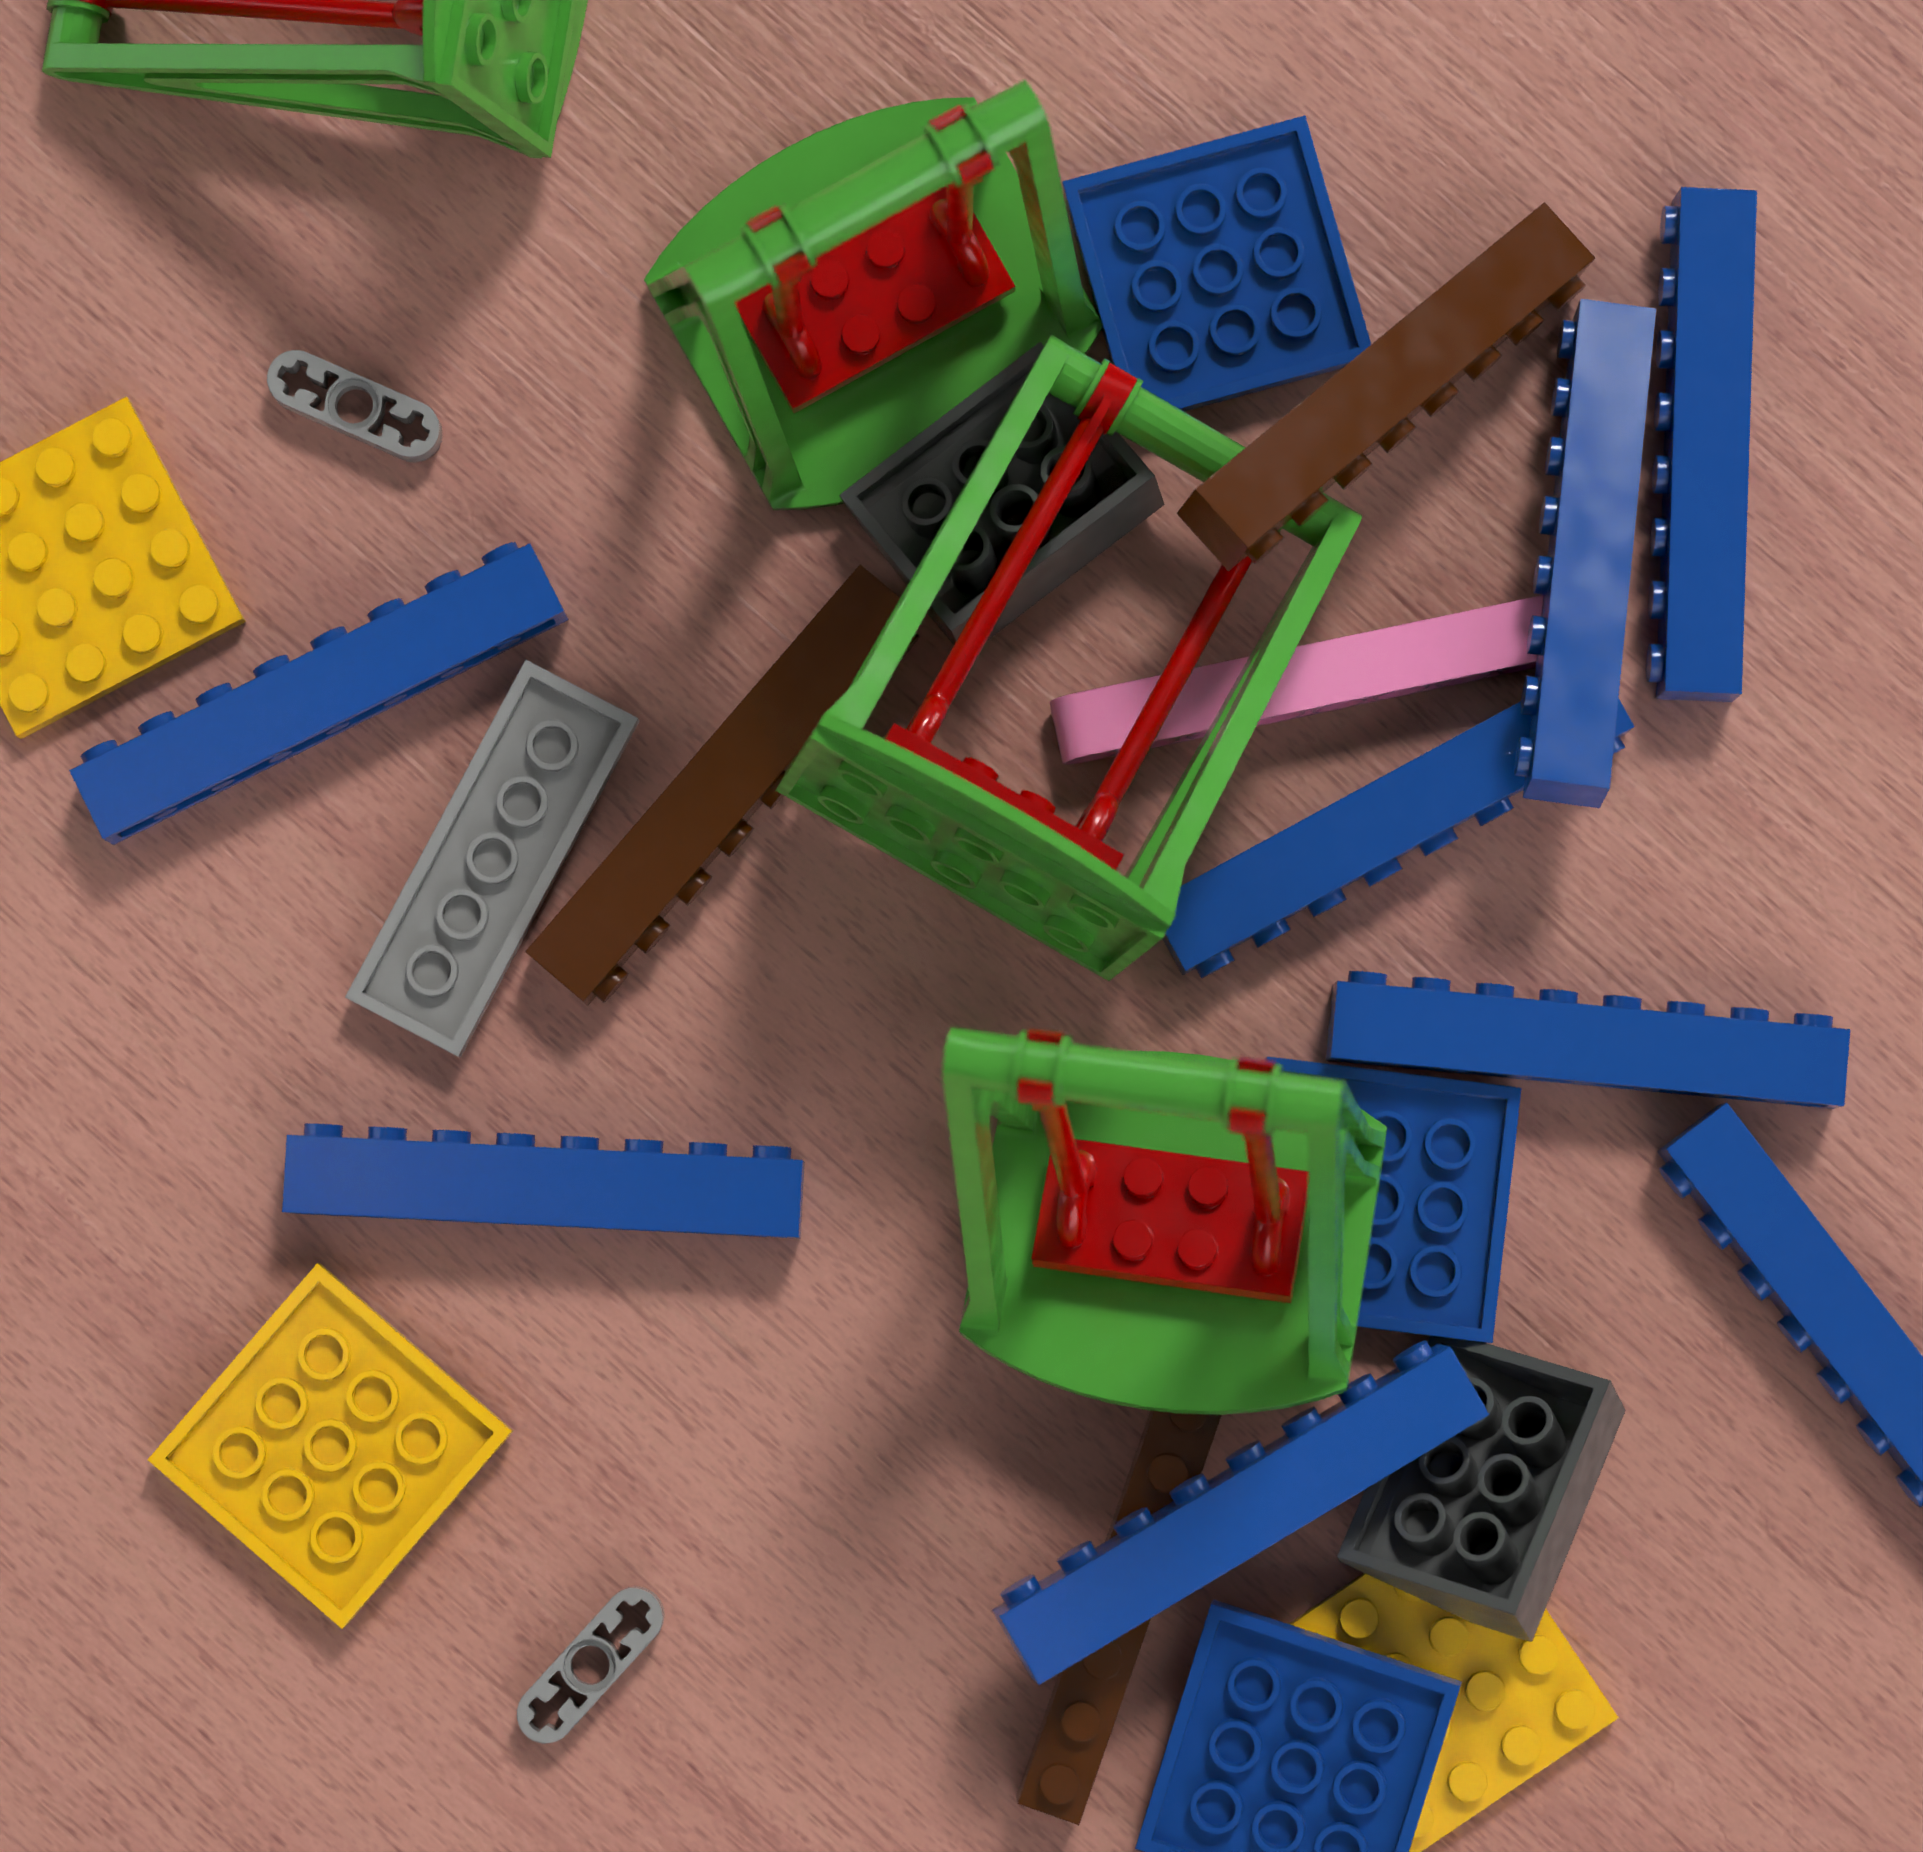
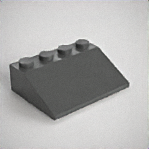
M1041 342L839 495L843 503L906 586L1044 347ZM1050 393L1045 398L927 611V614L953 645H955L1080 422L1072 414L1075 409L1074 407ZM1114 432L1112 436L1107 434L1101 435L987 641L1165 505L1155 475L1119 433Z
M1430 1336L1428 1339L1430 1347L1436 1344L1451 1346L1490 1415L1366 1488L1337 1558L1340 1562L1471 1623L1532 1642L1626 1410L1611 1380L1484 1342Z

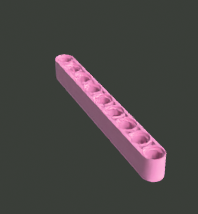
M1543 595L1297 646L1257 726L1536 668L1537 655L1527 654V638L1532 615L1541 616ZM1249 657L1194 668L1151 748L1203 738ZM1161 675L1077 692L1051 700L1049 703L1062 764H1079L1117 756Z

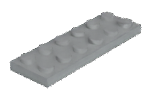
M525 659L345 998L461 1058L640 722L639 719Z

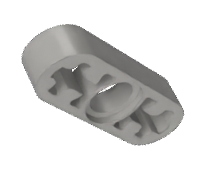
M291 350L280 354L273 360L268 369V388L276 401L289 411L407 462L425 461L432 457L441 445L443 438L441 423L434 411L420 401L301 350ZM301 366L307 367L306 375L310 381L325 389L328 387V378L330 376L336 378L337 380L327 391L324 411L315 409L322 401L320 397L306 389L299 388L294 397L288 396L289 387L282 380L285 372L296 374ZM356 389L367 392L373 400V408L369 417L359 423H348L342 420L337 411L338 402L342 395ZM386 402H391L395 404L389 411L392 418L405 424H411L416 416L422 417L421 425L429 436L425 441L414 439L410 447L403 446L404 438L397 429L383 424L382 436L372 433L381 425L384 419Z
M638 1586L628 1587L619 1591L523 1695L517 1708V1721L520 1729L529 1739L538 1743H553L565 1737L657 1636L664 1623V1608L655 1593ZM625 1600L628 1604L634 1606L640 1600H643L650 1607L645 1618L651 1626L646 1632L637 1627L629 1631L620 1643L630 1647L631 1651L625 1658H622L616 1646L609 1639L596 1634L595 1629L601 1623H604L608 1632L611 1633L624 1618L622 1611L618 1609L620 1604ZM596 1646L606 1653L610 1667L607 1676L602 1681L586 1683L575 1675L572 1661L575 1653L580 1648ZM557 1671H560L567 1685L574 1691L587 1696V1700L581 1706H578L574 1697L571 1696L557 1713L559 1718L564 1721L562 1725L556 1728L548 1723L540 1729L532 1722L537 1711L531 1703L536 1697L543 1702L553 1698L562 1686L552 1682L551 1678Z

